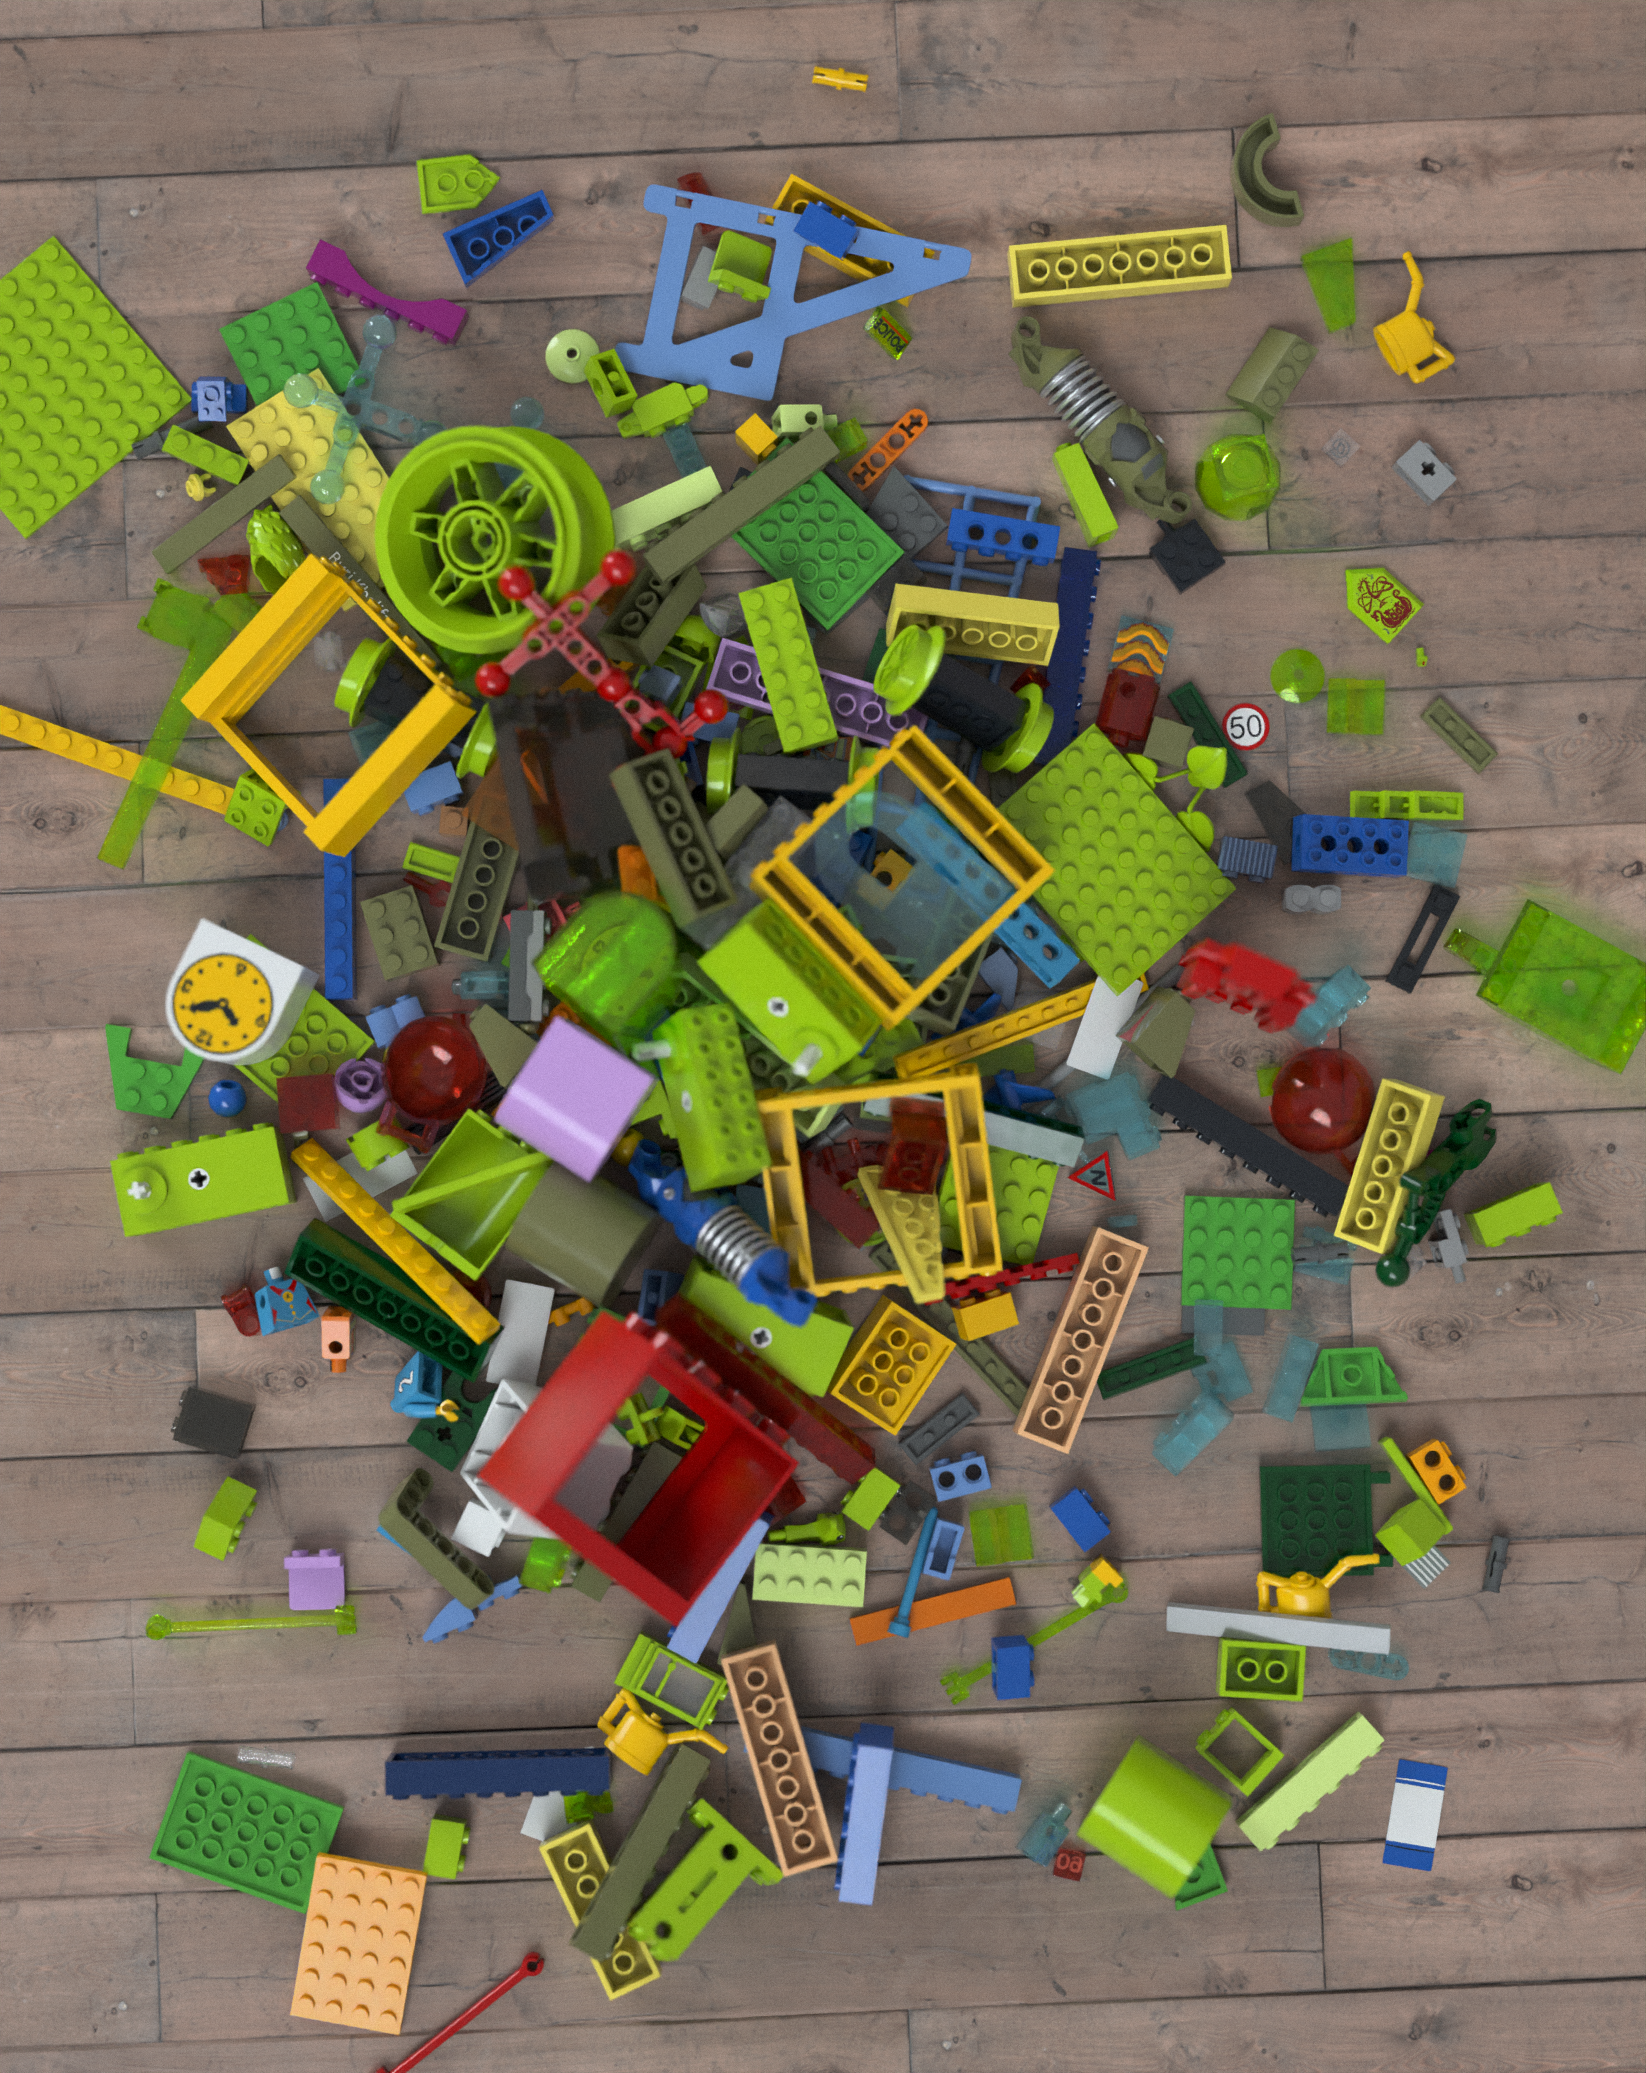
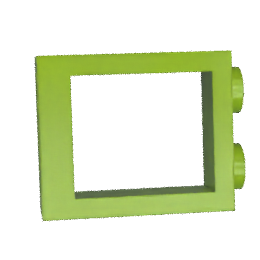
M1231 1706L1229 1710L1223 1709L1214 1720L1216 1724L1210 1731L1206 1729L1200 1734L1196 1740L1198 1745L1195 1748L1248 1797L1285 1755ZM1234 1719L1267 1748L1265 1753L1241 1779L1208 1750L1210 1745Z

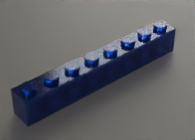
M1064 547L1056 597V603H1058L1059 630L1046 670L1042 700L1052 706L1054 719L1044 745L1034 758L1033 766L1044 767L1071 743L1072 736L1077 737L1079 721L1074 720L1075 710L1081 709L1083 694L1078 693L1079 683H1084L1086 667L1082 666L1083 656H1088L1090 640H1085L1086 630L1092 629L1094 613H1089L1090 602L1095 603L1097 586H1093L1094 576H1099L1101 560L1096 559L1097 551Z

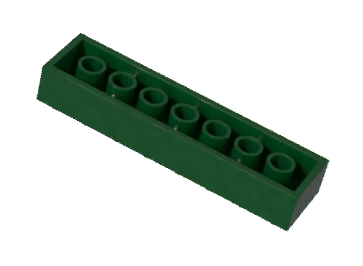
M314 1218L299 1234L284 1272L289 1277L473 1383L488 1366L505 1329L500 1324L499 1330L478 1345L400 1266L317 1218Z

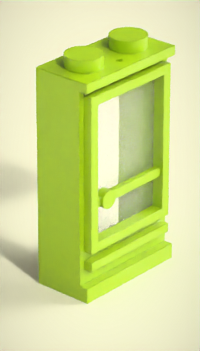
M641 1630L614 1683L701 1730L705 1724L710 1726L717 1714V1710L713 1709L718 1699L723 1701L729 1691L726 1675L700 1661L694 1663L668 1649V1644Z

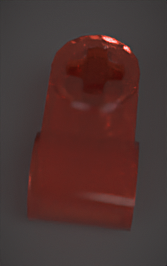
M247 1283L242 1284L240 1289L229 1295L223 1294L220 1296L225 1309L242 1335L256 1337L262 1334L255 1296ZM249 1317H254L258 1323L256 1330L253 1332L248 1331L245 1326Z

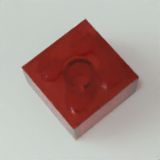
M335 1074L276 1078L280 1133L289 1134L340 1129L339 1104L334 1086Z

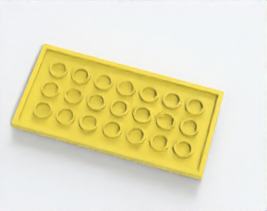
M318 368L226 427L255 472L278 454L282 455L297 478L272 496L279 510L282 511L297 496L301 495L382 590L385 588V585L380 575L376 557L375 526L381 496L389 478ZM295 533V535L297 536V538H298L299 541L301 542L302 546L304 547V549L306 550V552L308 553V555L313 554V553L311 552V550L305 545V543H304V542L299 538V536ZM349 597L341 607L347 612L357 604Z

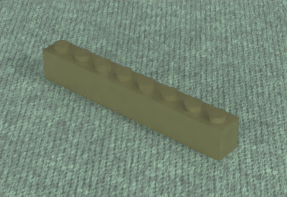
M821 426L815 430L810 427L799 436L800 441L791 446L788 443L777 452L778 457L769 462L766 459L755 468L756 473L747 478L745 475L733 484L734 489L725 494L723 491L711 500L712 505L703 510L701 507L694 511L688 517L690 521L683 526L677 524L666 533L668 537L661 542L655 540L644 549L646 553L643 554V561L662 587L837 460L840 451Z
M676 1744L568 1945L601 1963L604 1958L608 1959L615 1948L613 1942L617 1934L623 1933L628 1925L629 1918L627 1916L631 1908H636L642 1899L643 1893H641L644 1884L646 1882L649 1883L656 1873L657 1868L654 1866L658 1858L664 1857L669 1849L670 1843L668 1840L673 1832L676 1833L681 1827L684 1820L681 1816L685 1808H689L695 1801L697 1796L695 1790L700 1782L703 1783L710 1772L708 1766L711 1760L684 1744Z

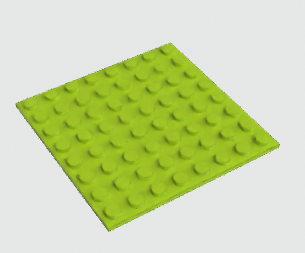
M54 236L0 279V509L27 540L134 450L131 444L153 435V432L159 430L191 403V397Z

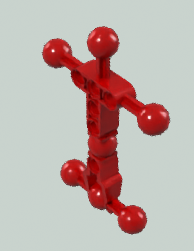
M613 550L607 553L601 562V572L581 590H570L551 607L534 590V577L529 570L522 566H510L505 569L498 581L499 590L502 595L511 601H522L538 619L523 632L522 643L500 663L489 662L480 667L475 677L476 687L480 693L487 697L496 698L505 694L511 684V675L530 658H541L556 646L585 677L592 680L600 697L613 702L616 708L620 707L622 715L630 723L632 738L646 751L642 757L669 748L673 759L676 760L686 751L687 741H694L693 733L703 724H716L725 718L729 709L726 696L716 689H706L696 697L693 705L694 711L682 722H679L678 718L662 701L652 702L641 691L634 688L627 672L619 667H614L610 660L606 661V657L600 648L578 627L589 615V605L612 584L624 585L635 576L637 569L636 561L631 554L624 550ZM574 600L584 603L580 610L569 608V604ZM553 619H559L563 622V625L558 629H552L548 626V623ZM531 638H539L542 644L539 647L533 648L527 642ZM573 639L582 642L578 649H571L567 644ZM596 659L601 662V665L597 669H590L587 667V663L590 660ZM635 699L639 701V705L635 708L630 709L625 706L628 700ZM660 716L669 726L658 729L651 742L641 731V726L649 723L651 717ZM624 762V763H622V764L616 766V768L614 769V771H615L616 769L620 768L621 766H623L624 764L629 763V762Z

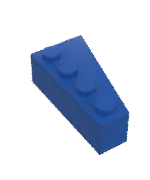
M540 190L442 233L466 289L552 223L554 215L543 190Z

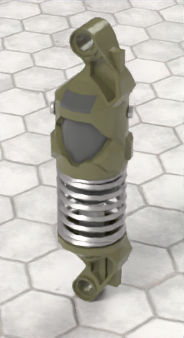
M1029 316L1021 318L1011 333L1013 349L1008 355L1018 365L1023 386L1034 389L1037 394H1040L1041 398H1046L1058 388L1060 389L1048 401V406L1056 404L1064 396L1066 398L1055 408V413H1061L1071 403L1073 404L1063 414L1061 421H1067L1071 418L1072 421L1068 424V429L1078 427L1075 436H1081L1080 443L1085 448L1084 454L1094 466L1100 465L1109 475L1108 481L1114 487L1118 486L1122 490L1126 504L1143 510L1152 521L1159 518L1172 524L1181 522L1191 510L1192 500L1184 492H1175L1166 488L1165 472L1169 451L1163 446L1165 443L1159 435L1155 436L1145 425V417L1137 408H1130L1121 399L1116 400L1117 392H1109L1110 384H1103V376H1096L1097 369H1089L1090 361H1085V356H1083V352L1080 349H1060L1043 346L1040 340V325L1038 321ZM1020 330H1027L1031 336H1024L1023 334H1021ZM1081 367H1083L1081 372L1078 375H1076L1075 372ZM1090 375L1084 383L1081 381L1083 378ZM1096 383V385L1090 391L1088 387ZM1172 504H1178L1182 512L1175 511Z

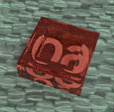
M1058 1847L1052 1872L1053 1876L1080 1882L1086 1853Z

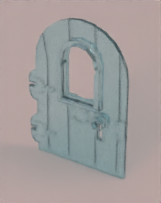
M866 792L852 796L820 827L815 843V862L818 874L826 889L849 910L847 915L848 922L855 930L862 923L867 926L860 932V935L865 939L877 940L882 936L897 948L895 956L896 961L899 963L898 966L905 970L910 962L915 965L908 973L913 978L924 979L938 969L987 921L1014 887L1012 883L914 804L900 796L887 792ZM872 826L881 830L918 860L908 873L907 879L903 880L893 892L857 864L849 854V839L852 833L859 828ZM943 863L946 866V870L961 881L959 885L956 886L944 875L937 874L934 871L935 864Z

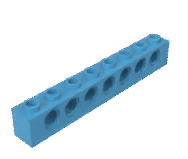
M925 801L895 829L984 922L1017 892L1011 885L1005 884L999 878L996 869L986 864L979 857L978 851L973 846L967 845L962 840L958 830L954 826L948 825L940 817L939 811L934 806L928 805ZM927 828L934 831L936 839L928 836ZM946 848L954 852L955 859L947 855ZM966 868L973 871L974 879L967 876ZM985 888L993 892L994 899L986 895ZM1023 902L1012 912L1013 919L1007 917L994 932L1051 988L1058 984L1080 960L1076 957L1073 948L1068 944H1064L1056 936L1055 930L1050 925L1044 924L1037 917L1035 909ZM1024 928H1028L1031 931L1032 939L1025 935ZM1043 947L1050 950L1051 958L1045 956Z

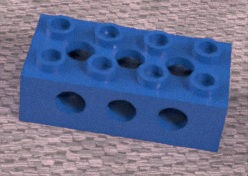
M1311 814L1293 817L1291 872L1386 878L1406 876L1409 821ZM1321 839L1326 842V850L1321 847ZM1348 841L1352 844V852L1347 847ZM1374 842L1379 847L1378 853H1376L1374 850Z

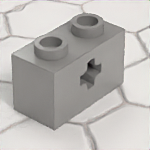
M1419 440L1391 468L1429 507L1457 478L1454 476V470L1447 463H1441L1435 456V450L1428 443L1423 444ZM1428 467L1431 471L1424 476L1422 471Z

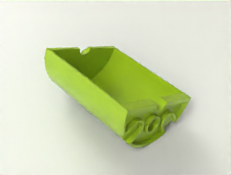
M468 1108L404 1197L538 1152V1150L523 1141L519 1144L520 1138L501 1125L499 1128L490 1123L493 1118L481 1109L475 1113ZM553 1163L404 1214L394 1212L393 1210L389 1216L434 1248L440 1255L473 1280L477 1281L507 1241L522 1208Z

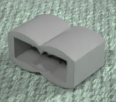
M1293 885L1282 891V911L1288 914H1302L1307 911L1316 914H1329L1341 908V888L1334 885H1321L1314 889L1306 885Z

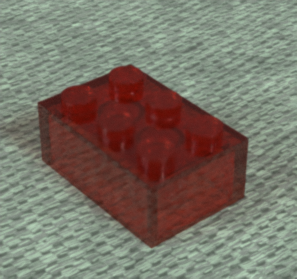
M892 1110L878 1162V1189L933 1195L948 1142L946 1116Z

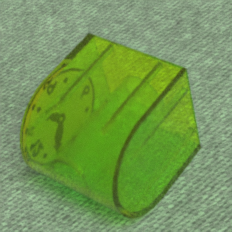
M628 892L606 893L587 901L530 962L541 983L548 991L626 1057L634 1049L633 1046L637 1045L675 1002L684 979L682 954L667 916L652 901Z

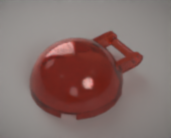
M427 1016L406 1024L390 1039L381 1061V1081L387 1101L376 1128L377 1134L381 1136L387 1134L416 1146L420 1152L427 1154L433 1145L440 1125H445L462 1118L468 1108L472 1110L477 1105L484 1092L487 1079L486 1058L481 1056L474 1034L466 1026L447 1017ZM396 1111L413 1122L426 1125L422 1137L392 1125Z
M1313 1047L1289 1059L1279 1070L1271 1087L1274 1090L1272 1106H1269L1271 1118L1280 1136L1291 1146L1310 1154H1332L1352 1177L1358 1156L1350 1162L1342 1151L1356 1143L1367 1130L1376 1101L1374 1082L1366 1067L1352 1054L1340 1048Z

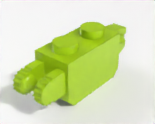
M674 382L635 400L632 407L633 412L617 422L623 439H628L643 434L645 438L650 435L652 438H656L664 434L666 428L672 425L679 427L691 421L690 417L694 416L693 409L707 403L709 397L708 388L699 384L696 387L693 386L684 390L681 384Z

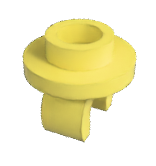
M191 474L188 481H186V491L195 501H201L204 497H209L216 491L215 487L208 489L203 485V482L210 480L211 474H203L200 477L197 474Z

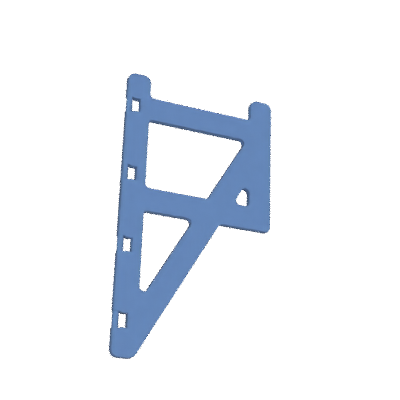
M652 184L646 189L644 208L648 212L666 216L667 226L644 341L641 345L624 342L618 343L615 351L627 372L694 386L700 384L708 389L771 401L775 393L785 340L788 337L966 277L970 270L972 255L969 250L960 247L855 226L854 228L859 231L856 243L852 244L848 254L891 262L894 265L893 271L802 303H796L794 295L804 248L806 246L818 247L793 231L802 215ZM676 197L692 199L691 209L676 206ZM759 213L776 217L773 226L758 223ZM703 223L776 239V248L768 287L771 290L768 299H765L762 315L741 324L675 345L672 339L696 224ZM924 248L942 251L939 260L923 257ZM746 351L753 353L752 365L749 368L732 365L731 358Z

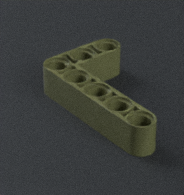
M417 1468L397 1485L379 1513V1523L395 1541L463 1606L468 1609H475L494 1594V1584L475 1563L419 1511L433 1488L434 1482L432 1476L425 1469Z

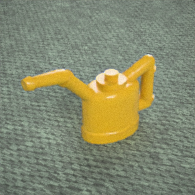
M1407 251L1402 254V257L1413 281H1411L1412 286L1406 309L1387 322L1374 327L1373 333L1381 353L1392 370L1397 375L1407 372L1411 380L1418 384L1425 382L1427 378L1439 371L1447 369L1449 365L1454 363L1455 357L1433 339V331L1435 330L1431 321L1427 322L1423 317L1420 318L1416 313L1420 294L1425 284L1423 283V276L1412 257L1413 254ZM1433 353L1439 357L1438 360L1421 370L1416 366L1432 356Z
M1379 1554L1348 1556L1340 1559L1339 1563L1323 1579L1313 1577L1303 1571L1297 1572L1289 1579L1264 1571L1259 1572L1256 1581L1259 1598L1258 1611L1333 1619L1329 1588L1346 1571H1349L1351 1567L1379 1563ZM1270 1585L1276 1587L1277 1606L1270 1605Z
M622 1688L615 1695L616 1698L603 1716L599 1717L600 1720L597 1723L598 1728L608 1735L604 1745L631 1767L646 1776L650 1774L653 1769L652 1767L667 1746L671 1744L690 1741L699 1742L700 1740L722 1754H725L729 1749L726 1744H723L703 1729L694 1728L693 1730L665 1733L662 1730L664 1726L659 1722L662 1718L655 1712H652L651 1715L644 1712L633 1692ZM626 1703L630 1710L616 1727L613 1726L611 1722Z

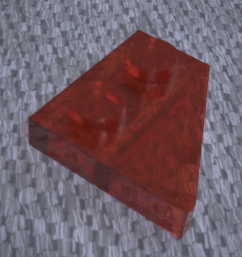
M233 554L229 557L198 559L199 571L207 574L208 581L211 585L215 586L220 595L248 593L252 568L250 555Z

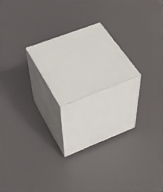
M472 1498L468 1502L451 1539L489 1557L494 1548L500 1546L506 1531L482 1501Z

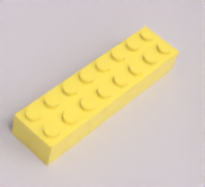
M1226 225L1011 245L1007 253L1013 308L1228 287L1232 280Z

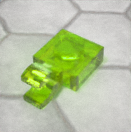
M579 1791L577 1795L563 1796L567 1824L595 1819L594 1811L604 1814L614 1811L610 1792L592 1796L588 1794V1791Z

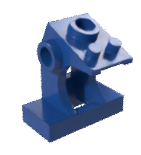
M200 376L197 382L192 384L191 411L192 413H198L199 422H227V414H246L248 412V387L246 384H233L228 377Z

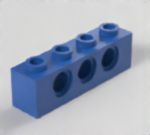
M952 508L946 545L951 546V550L957 552H967V549L977 550L981 556L994 557V554L1005 555L1006 560L1020 562L1021 558L1032 560L1034 565L1048 566V563L1053 564L1055 560L1060 526ZM972 528H978L982 531L983 537L979 540H973L969 537L968 531ZM998 533H1006L1010 538V542L1005 545L999 544L995 540V536ZM1026 537H1031L1036 541L1037 546L1034 549H1027L1023 546L1022 540Z

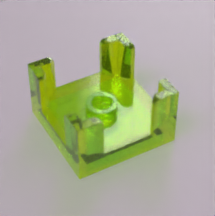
M157 578L153 588L156 597L147 618L141 616L137 629L146 635L193 654L214 603L207 597L197 593L194 595L175 587L168 581Z

